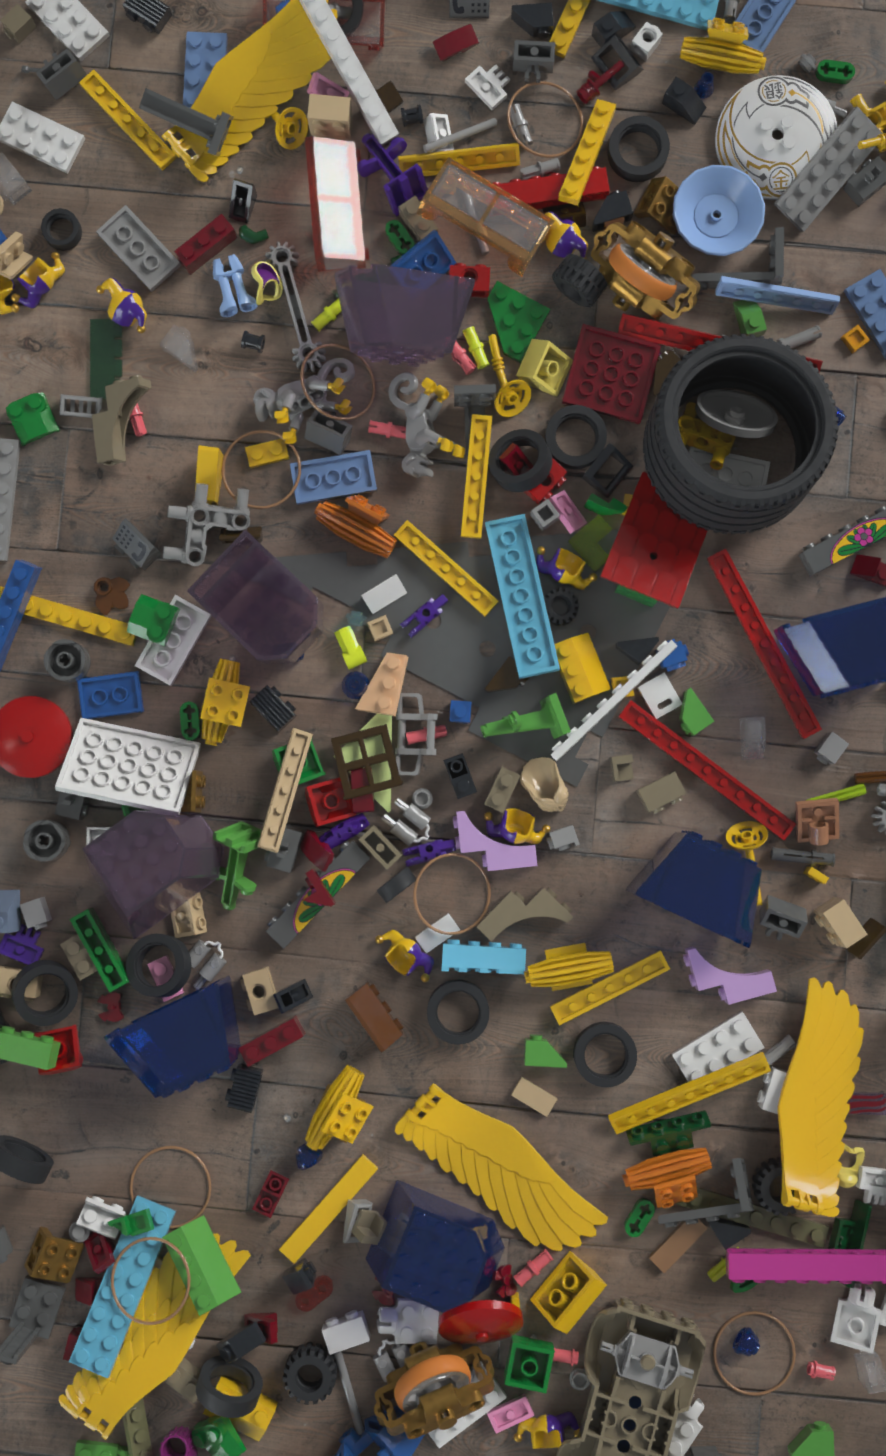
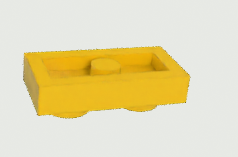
M283 439L245 447L250 469L290 459L287 445Z

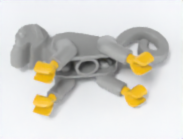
M345 358L331 359L320 368L317 376L313 375L304 379V385L309 397L321 410L336 412L338 410L342 415H347L353 408L349 406L351 401L348 399H343L341 404H337V402L327 401L325 398L327 396L326 391L330 389L335 394H340L346 387L342 384L354 378L355 369L351 361ZM339 367H343V368L347 369V371L344 372V373H341V370H340ZM334 369L333 374L336 380L330 383L326 378L328 373ZM301 380L287 383L280 387L277 392L269 388H261L255 392L253 398L255 413L259 421L264 422L269 415L272 419L274 417L277 419V424L287 423L290 418L289 431L283 432L282 436L285 439V444L296 443V433H298L304 419L302 412L313 407L303 392Z
M404 372L397 375L391 381L388 390L390 401L396 407L404 410L407 417L406 442L410 453L404 457L402 469L408 475L416 478L422 476L433 477V471L427 466L434 463L426 457L427 454L431 453L434 449L440 448V450L452 452L453 450L452 456L464 458L465 448L435 433L432 423L440 412L443 405L442 400L444 401L449 397V391L441 385L437 386L432 379L426 377L422 382V387L426 389L424 393L421 392L416 403L407 404L398 397V387L401 383L409 381V385L407 387L402 386L400 392L410 395L417 390L418 379L412 373ZM434 392L438 398L433 400L430 409H426L431 398L429 395Z

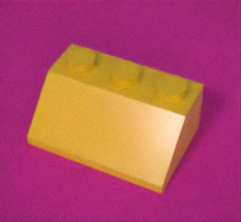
M589 633L574 636L554 644L560 673L573 704L611 690Z
M569 1251L530 1300L555 1329L568 1334L607 1284L593 1269L573 1252Z
M221 1376L215 1387L221 1393L229 1396H243L248 1393V1389L244 1384L228 1376ZM261 1393L257 1405L251 1413L243 1417L229 1419L235 1430L260 1441L276 1411L278 1401ZM205 1408L203 1414L209 1417L216 1416V1414Z

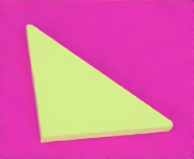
M376 714L361 730L387 724L392 743V716ZM381 735L363 739L368 757L385 753ZM358 741L345 744L342 747L345 763L363 759ZM388 761L370 766L374 783L391 779ZM391 788L375 792L374 799L389 813L391 811Z

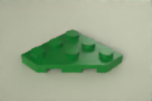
M497 281L487 301L500 339L501 348L504 355L522 363L531 340L536 338L550 312V308Z

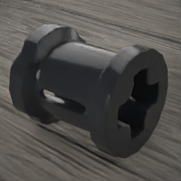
M421 105L410 109L400 108L404 127L411 123H424Z
M244 331L241 348H250L257 350L258 353H262L266 337L265 335L258 336Z

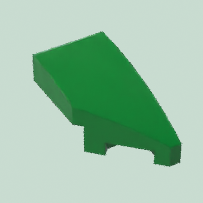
M591 493L584 505L586 509L602 516L624 513L628 506L614 497L608 503Z
M149 1208L108 1221L109 1226H114L122 1231V1234L125 1236H135L154 1229Z

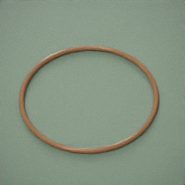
M546 81L528 83L514 93L508 105L507 121L511 134L517 143L531 154L545 158L565 155L577 145L582 136L584 122L579 104L566 89L555 83ZM538 84L550 85L562 90L572 99L578 109L581 125L579 135L569 149L558 154H541L529 149L517 138L511 125L510 110L515 97L523 89Z
M324 344L314 348L305 357L300 372L301 386L306 398L317 411L329 418L345 421L356 419L367 412L373 403L376 387L372 370L361 355L344 345ZM325 347L343 348L355 354L365 364L371 376L373 390L371 400L362 412L351 417H336L321 410L311 400L304 385L303 373L308 358L315 351Z
M255 430L243 434L229 446L223 458L221 472L225 488L233 499L236 500V496L229 489L224 472L226 458L230 450L238 441L252 434L268 433L283 439L281 434L269 430ZM293 444L289 445L293 449L297 458L298 476L292 490L286 497H284L277 503L268 506H253L248 504L249 508H272L283 503L293 494V492L297 488L301 476V461L296 448L293 446Z
M458 853L443 854L430 860L419 872L413 890L414 906L422 922L433 931L444 935L462 934L474 928L485 916L491 898L490 883L484 869L474 859ZM449 856L462 857L473 862L484 875L488 889L487 903L482 915L470 927L456 932H445L431 926L421 915L416 899L417 885L425 869L436 860Z
M164 1146L148 1152L139 1160L130 1178L129 1191L132 1204H134V1175L139 1165L151 1154L165 1149H177L192 1155L202 1165L206 1173L208 1194L204 1206L194 1218L169 1228L176 1229L197 1219L203 1213L211 1195V1179L207 1167L196 1154L182 1147Z
M145 1237L135 1240L121 1251L113 1265L111 1273L113 1298L122 1313L134 1322L144 1325H157L170 1320L182 1309L190 1291L191 1279L187 1261L181 1251L167 1240L157 1237ZM148 1240L160 1241L172 1247L181 1257L187 1272V1289L180 1306L165 1319L153 1322L142 1321L128 1314L119 1303L114 1288V1274L121 1256L131 1246Z
M744 1312L729 1319L719 1330L713 1346V1359L719 1376L730 1388L745 1395L759 1396L775 1391L787 1381L795 1364V1344L789 1330L780 1320L763 1312ZM746 1315H762L776 1321L786 1331L792 1345V1362L787 1375L778 1385L762 1392H747L734 1387L722 1375L717 1363L716 1348L721 1333L732 1321Z

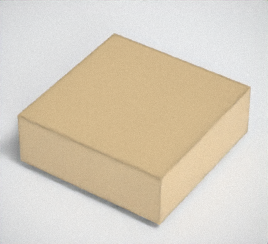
M386 615L367 622L375 642L393 635Z

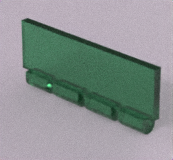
M111 318L90 319V397L102 398V400L106 399L105 386L113 384V381L120 380L115 378L123 377V361L115 359L123 357L122 340L115 339L122 338V326L115 323Z

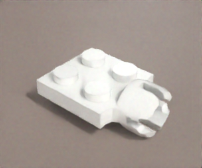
M855 1283L854 1288H850L847 1299H838L830 1342L873 1354L882 1311L874 1307L875 1290L865 1285L864 1295L862 1296L861 1284Z
M397 1298V1303L394 1307H380L377 1313L379 1315V1319H377L378 1332L380 1334L394 1335V1342L399 1344H415L422 1341L427 1344H437L439 1299Z
M699 1398L692 1407L690 1406L689 1411L678 1414L668 1452L669 1456H684L703 1428L698 1422V1417L704 1410V1404Z

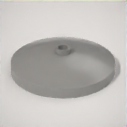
M715 389L703 392L699 395L695 405L696 414L704 423L718 431L737 437L760 438L768 436L774 432L778 421L776 412L768 404L754 396L733 390Z

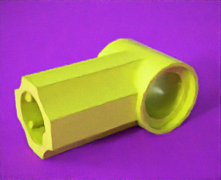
M350 626L334 632L349 670L368 662Z

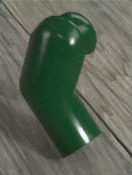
M246 225L239 228L240 238L253 245L269 239L266 229L254 232Z

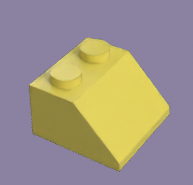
M532 339L516 376L525 381L529 386L557 397L573 360L549 340Z

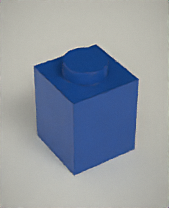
M451 700L449 722L470 724L472 702Z

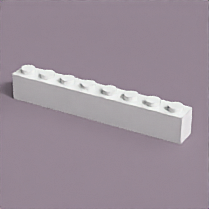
M299 0L375 138L382 146L396 138L399 132L326 0Z

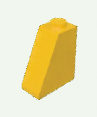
M199 445L196 483L207 484L208 505H218L224 455L219 448Z

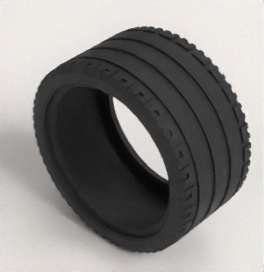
M732 334L731 337H727V335L722 336V338L717 337L711 342L706 341L704 344L698 345L695 350L692 349L689 353L685 354L669 372L646 422L643 438V460L645 462V469L648 470L647 476L651 480V485L656 488L655 492L659 494L662 502L665 501L667 503L666 506L671 508L673 513L680 515L681 519L687 520L690 524H696L698 528H705L704 530L709 531V529L713 530L714 533L721 532L722 534L731 533V535H735L736 533L745 534L747 531L749 533L757 530L760 531L765 527L768 528L789 515L803 501L823 475L836 447L838 438L836 434L839 430V420L836 417L838 411L835 408L836 402L832 399L833 393L828 389V383L824 382V376L818 373V368H814L812 366L813 363L811 361L808 362L804 355L798 354L799 351L790 349L791 346H785L781 341L775 342L772 338L765 339L764 336L755 337L753 334H750V336H746V334H741L740 336ZM734 388L758 395L779 411L792 432L795 444L793 473L775 483L755 487L733 485L715 478L702 469L687 451L679 431V408L692 397L713 389Z

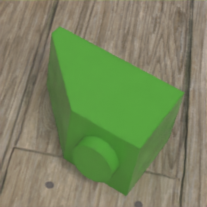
M746 300L733 302L740 334H746V336L753 334L755 337L763 336L767 328L763 312L757 302Z
M692 688L684 691L679 719L682 723L680 727L686 735L694 736L713 723L714 720Z
M531 1034L530 1038L525 1037V1066L567 1068L565 1059L547 1039L542 1038V1035Z
M816 1421L814 1424H807L788 1445L790 1456H835L834 1431L829 1423Z

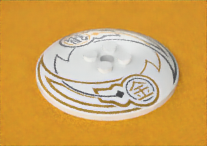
M777 75L752 81L730 98L718 120L715 148L719 164L732 166L748 174L760 188L764 200H777L837 129L836 117L831 105L823 94L814 86L801 79ZM775 130L781 131L783 138L775 140L772 137V132Z

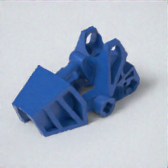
M398 1405L394 1406L397 1416L396 1419L402 1417V1415L405 1414V1412H403L398 1407ZM385 1410L383 1414L388 1421L387 1411ZM376 1415L365 1419V1431L361 1435L353 1427L343 1433L339 1438L341 1445L334 1456H358L373 1441L381 1448L376 1453L377 1456H412L424 1435L415 1439H408L405 1432L397 1436H391L386 1427L381 1426Z

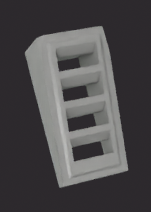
M60 394L59 415L92 418V401L96 402L95 414H97L102 409V398ZM67 399H71L70 411H66ZM75 400H79L78 412H74ZM83 401H87V413H83Z
M367 1199L348 1200L343 1234L344 1243L360 1242L356 1237H351V1230L355 1224L356 1217L360 1213L357 1212L358 1209L372 1210V1202Z

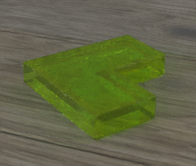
M598 514L568 540V543L594 572L607 561L609 555L601 548L598 542L611 532L612 528Z

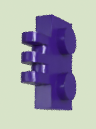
M21 924V931H18L16 936L5 933L0 943V954L29 965L39 961L44 952V948L36 945L41 932L37 930L34 936L31 937L34 929L28 928L26 934H23L26 925Z

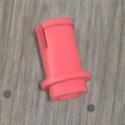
M554 1348L553 1362L568 1363L571 1366L578 1364V1351H575L573 1348L572 1350Z
M815 1360L807 1364V1374L811 1378L820 1377L831 1381L834 1380L833 1376L836 1374L834 1366L818 1364Z

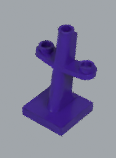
M367 133L362 137V143L373 158L361 160L357 165L358 173L361 177H367L380 169L384 171L390 182L383 187L391 210L396 217L399 216V206L412 197L416 196L421 201L430 195L422 169L418 164L402 172L393 161L407 147V143L403 138H394L391 141V145L385 150L373 134Z

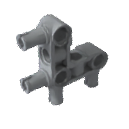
M196 483L195 499L191 505H187V507L168 505V518L184 519L187 523L184 546L182 548L164 546L163 558L181 560L183 564L199 566L205 559L207 545L205 544L206 532L212 526L225 527L227 530L233 531L247 529L250 525V510L247 508L249 490L237 488L236 504L233 508L208 505L207 503L208 485ZM197 510L204 511V517L200 520L194 519V513ZM238 515H244V522L240 525L235 524V518ZM193 551H198L200 554L196 560L189 559V555Z

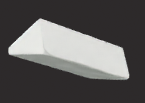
M430 113L424 119L428 143L451 135L447 114ZM451 143L431 152L454 150V146Z
M397 574L361 596L371 613L374 614L406 595L407 591Z
M449 913L431 925L445 932L460 930ZM427 927L417 934L415 939L427 954L452 935L440 934Z

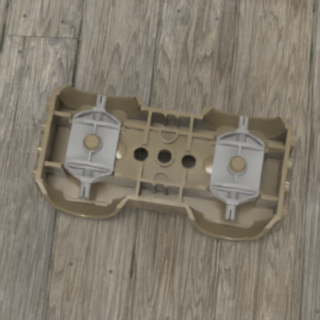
M621 1297L620 1300L614 1299L613 1307L600 1311L590 1327L585 1347V1372L592 1385L578 1437L565 1440L559 1447L556 1456H668L678 1414L689 1411L706 1349V1341L694 1320L684 1316L681 1319L675 1318L673 1313L661 1310V1313L654 1311L652 1306L642 1303L640 1306L632 1304V1300ZM632 1396H638L641 1399V1406L637 1409L629 1406V1399ZM627 1419H632L636 1423L635 1428L631 1431L623 1427ZM620 1440H627L629 1442L630 1448L627 1452L623 1453L618 1450L617 1444Z

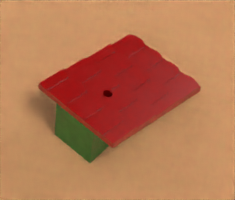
M642 472L600 577L617 584L615 593L651 608L660 601L678 609L707 531L704 530L705 528H698L696 524H690L687 520L681 519L678 513H673V510L666 506L667 503L665 501L662 502L659 494L655 492L656 488L655 486L652 487L651 480L647 476L648 473Z

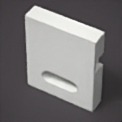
M665 672L637 687L653 717L656 719L682 705ZM666 699L671 700L670 705L663 709H658L659 703Z

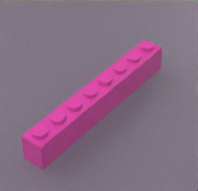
M728 1248L726 1250V1274L729 1280L735 1283H743L745 1280H753L756 1283H765L766 1280H775L776 1283H787L788 1280H796L797 1283L806 1284L809 1283V1280H815L822 1284H829L830 1281H839L842 1284H851L852 1281L873 1284V1281H882L883 1284H886V1250Z

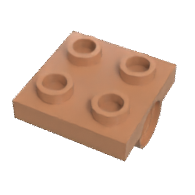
M837 798L795 802L796 840L798 843L810 842L813 845L819 846L828 844L831 839H839V800Z

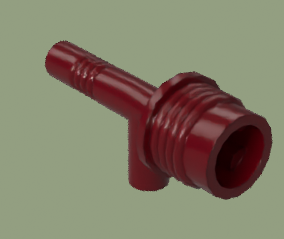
M619 60L601 76L593 70L589 71L588 78L590 79H587L576 91L580 100L587 104L594 98L599 97L600 92L598 88L624 68L623 62Z

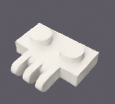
M494 65L488 72L481 66H478L465 78V83L493 111L507 98V93L502 88L509 83L510 78L506 76L502 79L505 75L502 70L495 75L499 70L497 65Z
M859 1165L856 1187L865 1189L864 1203L870 1204L871 1202V1204L883 1206L886 1204V1169Z

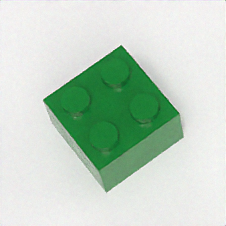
M519 1335L511 1336L504 1372V1384L547 1393L555 1352L553 1343Z

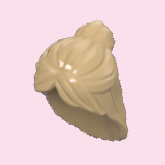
M546 757L529 760L521 772V785L529 792L532 799L543 811L562 812L568 801L569 792L559 774L556 762Z

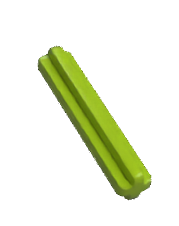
M858 784L813 797L806 801L837 798L840 802L865 795L866 787L864 784Z

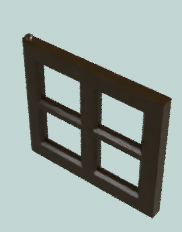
M387 724L331 738L343 787L344 800L404 784L398 771ZM381 735L385 753L368 757L363 739ZM358 741L363 759L345 763L341 745ZM388 761L392 779L374 783L370 766ZM365 767L369 785L351 789L347 772Z

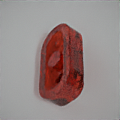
M326 1275L316 1277L311 1289L296 1295L295 1303L297 1308L308 1312L328 1298L333 1291L332 1279ZM324 1285L326 1290H319V1286ZM307 1298L309 1300V1303L304 1304L302 1302V1299Z

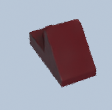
M514 443L499 457L503 463V469L512 476L522 475L533 468L527 457Z
M857 554L849 574L886 587V564L881 562L882 558Z
M313 868L306 872L307 878H305V881L311 889L315 888L316 892L303 899V901L330 907L335 905V900L316 870Z
M93 1231L84 1243L93 1271L100 1274L115 1262L113 1252L116 1246L109 1237Z
M76 1277L75 1300L92 1306L103 1277Z
M277 1313L244 1314L245 1326L256 1322L266 1338L265 1343L273 1344L278 1342Z

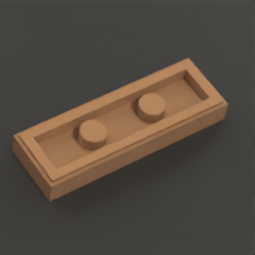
M698 1219V1223L689 1225L682 1221L651 1253L649 1259L665 1274L708 1229L707 1226L700 1219Z

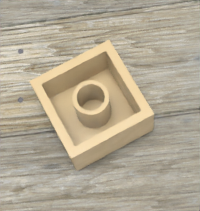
M310 94L307 115L310 134L317 138L351 139L353 120L351 98Z
M833 897L814 910L817 915L814 917L820 927H825L828 932L826 936L833 945L836 944L838 947L847 949L868 935L844 899Z

